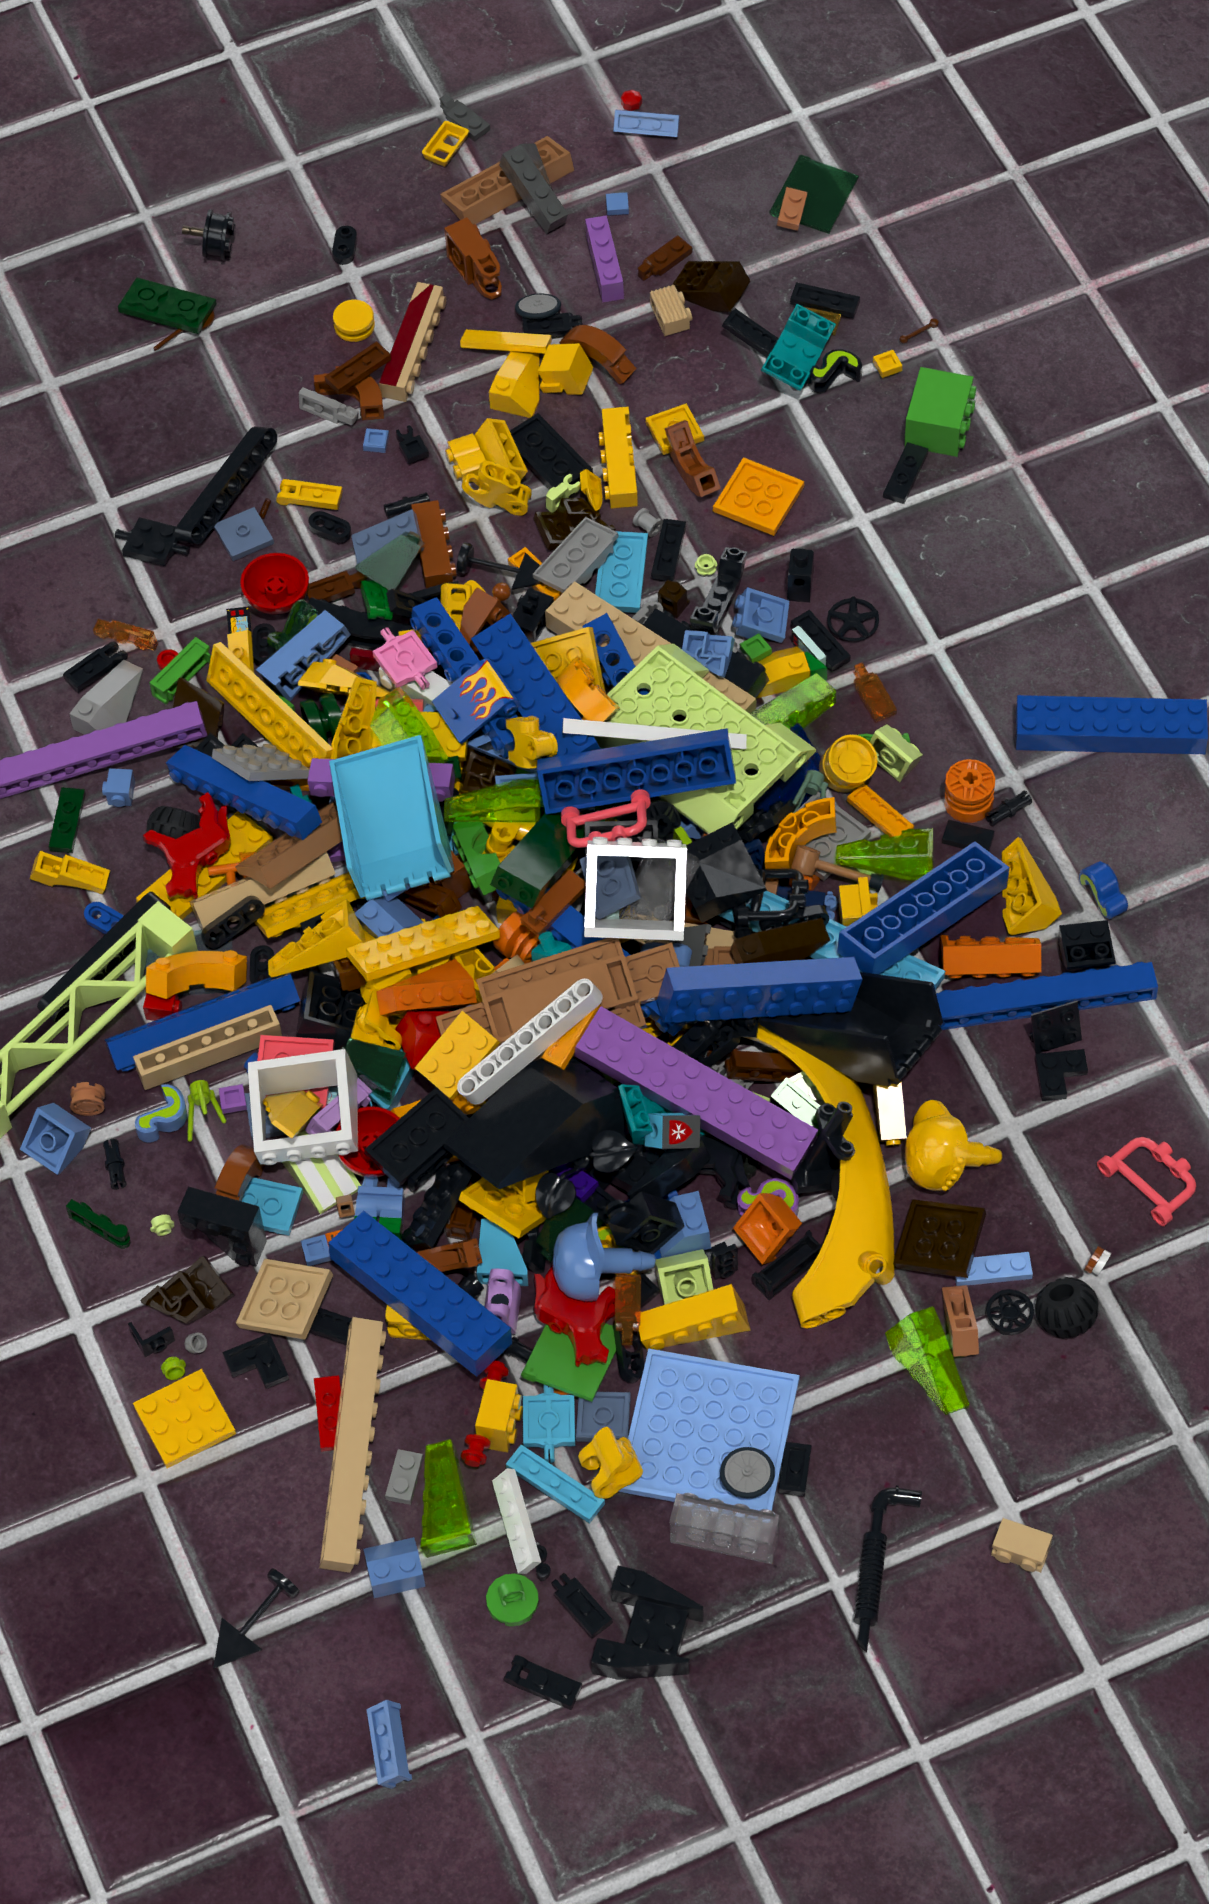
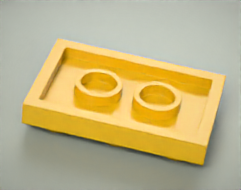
M461 1011L417 1064L415 1069L453 1100L459 1093L457 1090L459 1080L492 1053L501 1042L464 1011Z

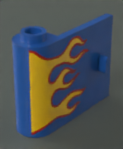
M483 659L477 662L432 701L461 744L496 714L512 716L517 712L520 705L519 700L490 659Z

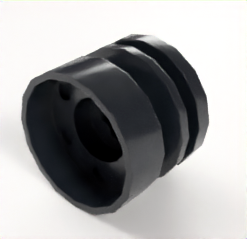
M650 797L651 803L649 808L646 809L647 820H658V843H667V840H673L674 829L679 828L681 825L679 812L669 802ZM626 801L623 805L630 804L631 801ZM637 812L617 816V821L637 820Z

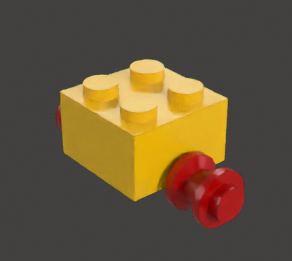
M494 1360L483 1370L487 1377L482 1378L479 1383L480 1387L484 1389L475 1424L476 1434H470L465 1437V1443L469 1447L461 1453V1458L465 1461V1464L472 1467H479L486 1463L487 1457L483 1454L484 1449L508 1453L510 1444H515L517 1429H515L516 1421L521 1420L523 1406H521L522 1395L518 1394L517 1384L501 1382L502 1378L508 1376L509 1370L500 1361Z

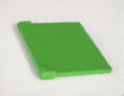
M605 1323L600 1335L602 1344L609 1349L607 1363L595 1362L589 1365L581 1363L577 1367L575 1364L574 1347L569 1336L562 1332L559 1334L555 1333L548 1325H545L521 1376L526 1380L536 1381L593 1402L616 1354L613 1326Z

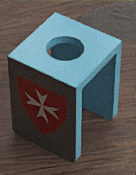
M648 1113L653 1132L645 1136V1146L660 1149L700 1147V1115Z

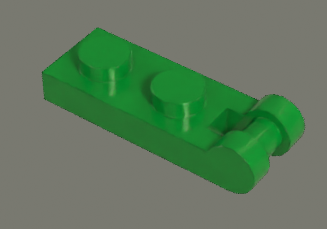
M361 580L360 589L368 611V619L384 617V620H392L393 612H390L385 583L383 581Z

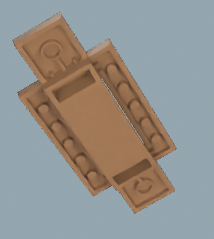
M606 938L476 979L483 1002L437 1016L436 1020L442 1035L461 1011H464L501 1042L496 1047L498 1048L574 983L585 978L589 979L602 992L603 999L600 1005L603 1008L615 1007V1010L610 1012L638 1028L644 1029L647 1028L640 1005L657 1000L666 968L680 967L672 942L625 957L619 938ZM542 1052V1053H541L538 1057H536L533 1061H536V1060H538V1059H541V1057L543 1056L544 1052Z

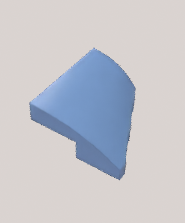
M685 630L682 650L709 669V671L720 678H724L730 663L735 639L732 636L710 635L708 632Z

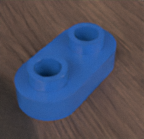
M92 902L84 910L86 922L104 934L124 916L101 902ZM96 915H101L98 919L94 918Z

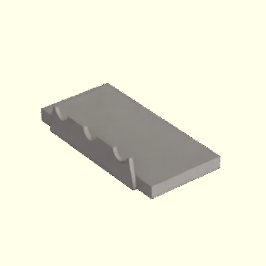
M585 517L533 573V578L562 593L574 581L580 585L582 583L585 584L592 577L594 569H599L605 563L609 553L613 554V543L619 537L618 532Z

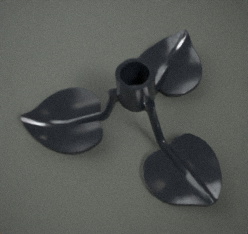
M605 1130L600 1132L592 1142L594 1152L571 1161L574 1166L573 1169L562 1173L560 1177L555 1173L549 1172L539 1180L536 1187V1201L541 1213L545 1218L551 1219L572 1206L576 1198V1188L572 1181L565 1179L566 1176L579 1173L580 1169L590 1171L593 1165L598 1171L605 1173L613 1172L631 1159L637 1150V1146L616 1131Z

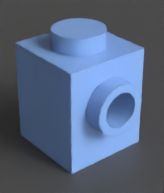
M109 768L107 781L103 782L102 793L106 796L108 805L116 807L132 806L135 788L133 770Z

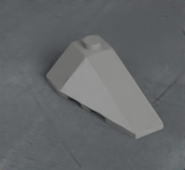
M126 660L119 663L90 689L70 712L73 730L86 735L95 730H102L118 723H125L132 710V702L140 685L144 672L143 668Z

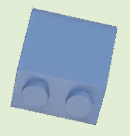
M383 896L371 899L355 912L362 928L374 938L386 936L424 923L397 897L388 902Z
M55 1103L37 1107L20 1150L58 1175L83 1149L91 1127Z
M699 1191L672 1197L669 1201L676 1203L685 1227L660 1248L661 1257L664 1258L701 1249H711L709 1229Z
M414 1537L363 1549L374 1598L425 1587L424 1575Z

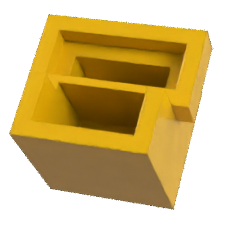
M580 343L548 345L538 369V373L542 378L540 389L543 393L563 392L564 389L567 395L583 394L593 366Z
M858 877V884L839 886L838 907L840 924L849 926L877 907L878 895L877 893H869L868 877Z

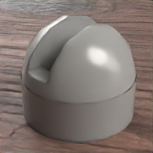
M202 1333L188 1335L184 1342L185 1349L193 1354L203 1352L207 1347L206 1337Z

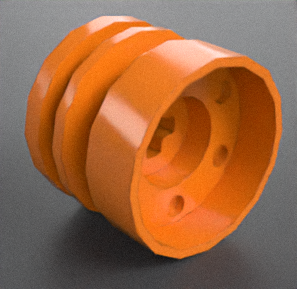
M971 759L958 761L949 768L946 773L944 806L952 818L960 822L974 823L983 820L985 813L993 809L995 776L992 769L981 761Z
M515 911L499 927L500 938L493 940V944L507 958H513L518 954L526 964L531 962V952L540 944L538 936L521 924L520 919L524 915Z

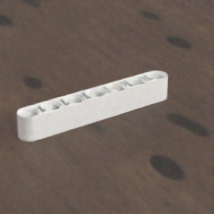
M589 979L578 980L466 1073L457 1084L458 1092L471 1104L477 1105L484 1102L598 1007L603 999L602 992Z

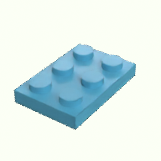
M252 1178L245 1190L242 1202L259 1206L264 1231L289 1236L303 1195V1188Z

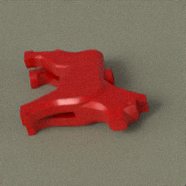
M208 792L199 797V802L202 804L198 810V813L201 815L200 828L177 839L154 830H149L143 834V840L147 844L156 846L164 852L168 865L172 870L171 880L166 884L169 898L174 896L187 898L192 895L196 899L198 897L197 885L201 868L206 864H214L219 856L230 847L231 837L228 829L227 806H222L217 811L213 799Z
M553 1265L545 1275V1279L541 1274H535L536 1299L534 1312L537 1319L548 1325L553 1332L558 1334L562 1332L569 1336L574 1347L575 1364L577 1367L581 1363L586 1365L595 1362L607 1363L609 1349L602 1344L600 1335L605 1323L611 1317L625 1311L626 1304L618 1301L620 1291L609 1286L599 1294L597 1301H581L568 1297L560 1290L553 1273Z

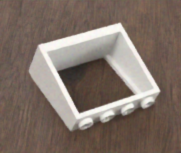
M593 837V841L588 840L584 937L683 941L686 844H682L681 840H667V843H657L656 839H642V842H632L631 838H618L617 841H607L608 838ZM597 855L676 858L674 921L603 918L599 920L595 918Z
M345 1049L248 1062L254 1153L260 1164L273 1165L284 1161L296 1162L306 1158H323L335 1154L347 1155L350 1152L358 1151L357 1073ZM338 1085L341 1130L295 1136L294 1138L266 1140V1106L262 1102L266 1095Z

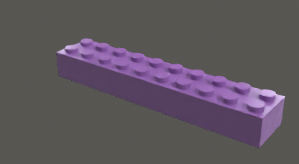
M600 1006L575 1046L574 1056L624 1085H639L643 1096L673 1113L700 1115L701 1129L790 1180L816 1139L818 1129Z

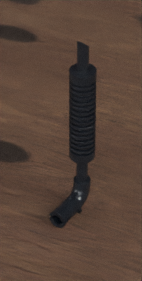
M897 1485L895 1488H886L874 1497L871 1505V1512H873L871 1532H866L863 1537L854 1622L860 1625L858 1643L866 1653L868 1650L870 1626H875L878 1622V1609L887 1545V1536L881 1533L883 1514L886 1513L888 1504L895 1506L903 1504L920 1508L922 1491L903 1489Z

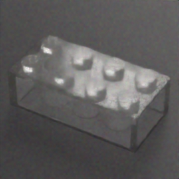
M656 836L653 838L657 840V843H667ZM688 852L686 854L685 891L700 865L698 857ZM643 857L635 872L641 899L619 910V919L670 921L675 911L676 858ZM635 939L643 944L659 942V940Z
M692 1493L676 1494L669 1521L670 1543L773 1564L779 1540L780 1515L768 1509L760 1511L750 1509L744 1504H726L716 1498L702 1499Z

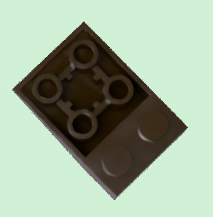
M688 261L672 285H675L678 292L681 291L683 293L684 299L688 302L711 311L731 312L750 283V279L740 261Z

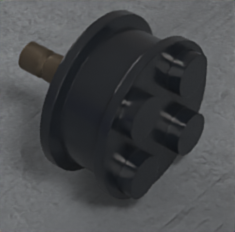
M209 209L204 228L183 225L182 234L203 237V257L207 258L208 255L220 256L221 260H226V257H231L233 245L231 244L230 237L235 235L236 223L231 212L223 215L216 214L212 209Z

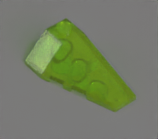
M516 779L445 798L444 822H538L541 813V789L539 779Z
M934 1306L907 1315L885 1332V1337L894 1358L904 1365L909 1371V1375L919 1382L926 1390V1394L945 1415L970 1407Z

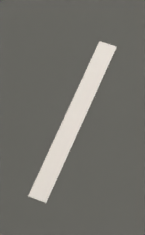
M563 718V733L653 741L708 732ZM729 733L731 748L746 749L747 734Z

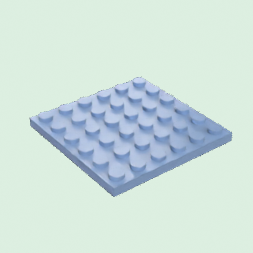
M648 1348L628 1436L642 1466L643 1473L638 1480L623 1487L618 1492L771 1519L800 1375ZM742 1447L757 1448L765 1452L772 1460L775 1467V1478L769 1490L761 1496L748 1499L740 1498L731 1494L722 1484L720 1478L721 1464L724 1458L735 1449Z

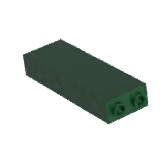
M561 812L545 813L499 864L490 883L491 886L533 909L584 849L575 848L568 843L566 826L561 822ZM584 825L576 826L577 838H585Z

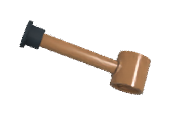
M803 845L797 846L791 869L799 870L802 874L813 876L814 871L819 869L858 881V877H868L869 888L876 889V892L879 893L884 874L876 875L871 873V875L822 861L819 860L820 851Z

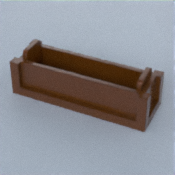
M431 882L409 888L396 896L401 902H407L438 914L440 918L448 914L457 913L462 908L452 890Z
M348 957L331 961L340 978L343 991L359 989L361 986L366 985L365 978Z
M733 1049L731 1057L725 1061L728 1079L783 1082L786 1077L789 1079L802 1072L794 1062L781 1053L750 1052Z
M474 1172L465 1189L483 1177ZM458 1201L452 1212L449 1224H446V1236L459 1240L472 1239L479 1213Z

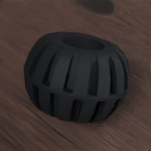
M159 806L151 813L147 820L146 832L154 830L177 839L200 828L199 822L201 817L182 809Z
M1072 1277L1059 1278L1055 1282L1051 1281L1039 1292L1035 1304L1036 1318L1046 1332L1057 1338H1074L1079 1336L1078 1334L1080 1333L1084 1334L1094 1325L1099 1311L1098 1298L1093 1289L1084 1281Z

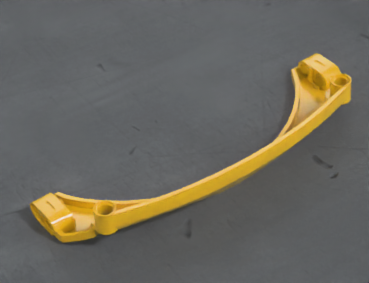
M759 1024L757 1037L744 1038L760 1042L794 1062L817 1087L825 1103L832 1104L837 1108L838 1103L844 1101L852 1106L851 1112L853 1117L843 1137L853 1144L855 1154L850 1160H840L839 1192L829 1232L809 1271L792 1292L800 1325L802 1328L809 1329L843 1316L846 1312L845 1308L855 1305L874 1282L885 1285L894 1278V1227L890 1189L876 1129L857 1081ZM883 1267L882 1271L876 1274L878 1268Z

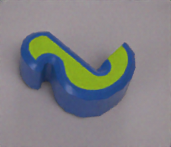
M1099 861L1080 871V884L1090 885L1099 909L1105 918L1111 919L1127 911V898L1121 894L1117 877L1108 864Z

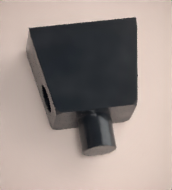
M803 548L791 549L787 600L810 603L814 574L813 550ZM802 579L804 584L796 585V580Z

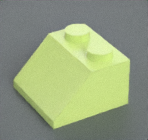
M888 724L877 729L870 740L877 753V763L899 782L913 770L923 755L914 744L907 742L898 730L891 728Z
M703 1249L655 1259L657 1281L664 1305L713 1290L708 1258Z

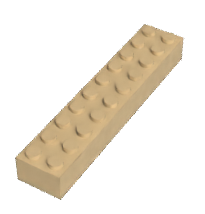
M575 581L545 610L546 627L558 635L582 629L583 625L607 613L635 666L658 645L671 644ZM609 640L602 642L600 647L607 646ZM619 659L613 660L610 666L617 665ZM711 671L702 678L755 717V697Z

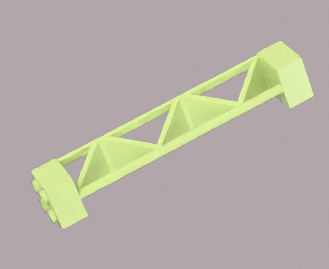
M159 901L143 914L126 934L0 1050V1063L2 1062V1074L0 1075V1139L12 1128L9 1116L146 988V975H143L149 949L160 958L198 951L193 928ZM136 937V949L103 980H90ZM135 963L134 981H115ZM121 997L78 1037L82 1011L85 1008ZM70 999L69 1011L35 1043H23ZM69 1024L68 1043H49ZM55 1059L10 1101L15 1075L19 1070Z

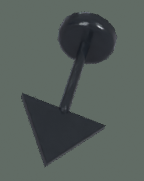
M464 542L460 548L457 559V573L467 574L472 563L517 573L511 590L543 584L533 578V573L540 565L526 553L520 568L474 558V547L471 543Z
M271 1568L267 1574V1578L275 1586L274 1590L240 1631L225 1619H221L213 1669L261 1651L262 1649L247 1638L245 1634L280 1591L292 1598L300 1592L288 1578L276 1569Z

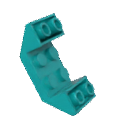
M796 304L761 371L801 391L809 378L810 369L816 365L836 324Z
M621 1084L618 1086L619 1096L622 1100L624 1116L632 1143L645 1144V1136L653 1132L648 1113L673 1112L643 1096L639 1085ZM700 1128L701 1137L705 1135L704 1130Z

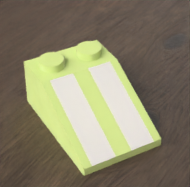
M304 1130V1131H302L301 1133H299V1134L296 1135V1136L309 1135V1134ZM337 1154L328 1155L323 1158H306L296 1162H282L299 1187L303 1188V1192L319 1214L337 1204L336 1197L353 1195L358 1192V1186H361L354 1173L343 1165Z

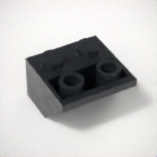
M1108 920L1059 925L1058 945L1061 961L1066 969L1116 964Z

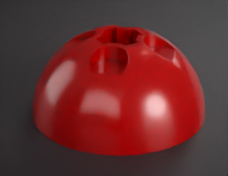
M269 553L257 557L245 567L241 575L240 584L245 599L252 607L265 614L279 615L291 611L296 602L303 601L308 591L309 575L304 564L296 557L285 553Z
M380 1107L359 1108L358 1151L350 1152L347 1155L337 1154L343 1165L351 1172L363 1177L386 1175L364 1154V1150L400 1118L393 1112ZM341 1122L339 1123L336 1131L341 1130Z

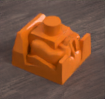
M759 1193L733 1229L763 1265L776 1259L775 1255L787 1240L793 1236L802 1222L782 1197L770 1193Z

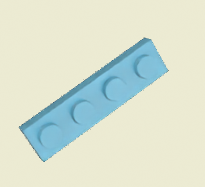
M523 1445L519 1446L506 1463V1468L515 1469L517 1476L589 1524L605 1505L603 1498L596 1497L591 1490Z

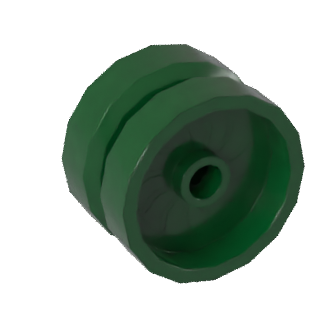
M331 692L321 695L319 697V708L312 699L300 702L303 720L327 743L328 733L332 742L342 715L334 695Z

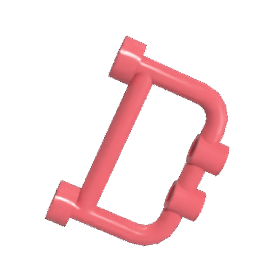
M639 789L631 794L630 804L580 815V811L576 807L569 806L564 808L561 812V822L566 826L568 843L575 848L587 847L588 840L593 841V837L608 838L607 841H616L618 838H627L640 833L647 824L646 809L649 808L651 803L650 794L646 790ZM637 812V823L633 826L625 828L618 825L609 832L600 833L593 831L588 837L577 838L576 826L584 825L585 822H596Z
M1138 1137L1128 1142L1112 1157L1105 1155L1097 1162V1167L1104 1176L1111 1177L1119 1171L1157 1205L1151 1211V1215L1160 1226L1167 1225L1173 1219L1172 1213L1191 1198L1196 1190L1195 1179L1188 1172L1191 1169L1189 1162L1184 1158H1180L1177 1161L1170 1155L1173 1153V1150L1166 1142L1158 1145L1149 1138ZM1145 1147L1151 1151L1156 1161L1163 1162L1169 1167L1174 1177L1181 1178L1186 1183V1188L1168 1202L1122 1160L1137 1148Z

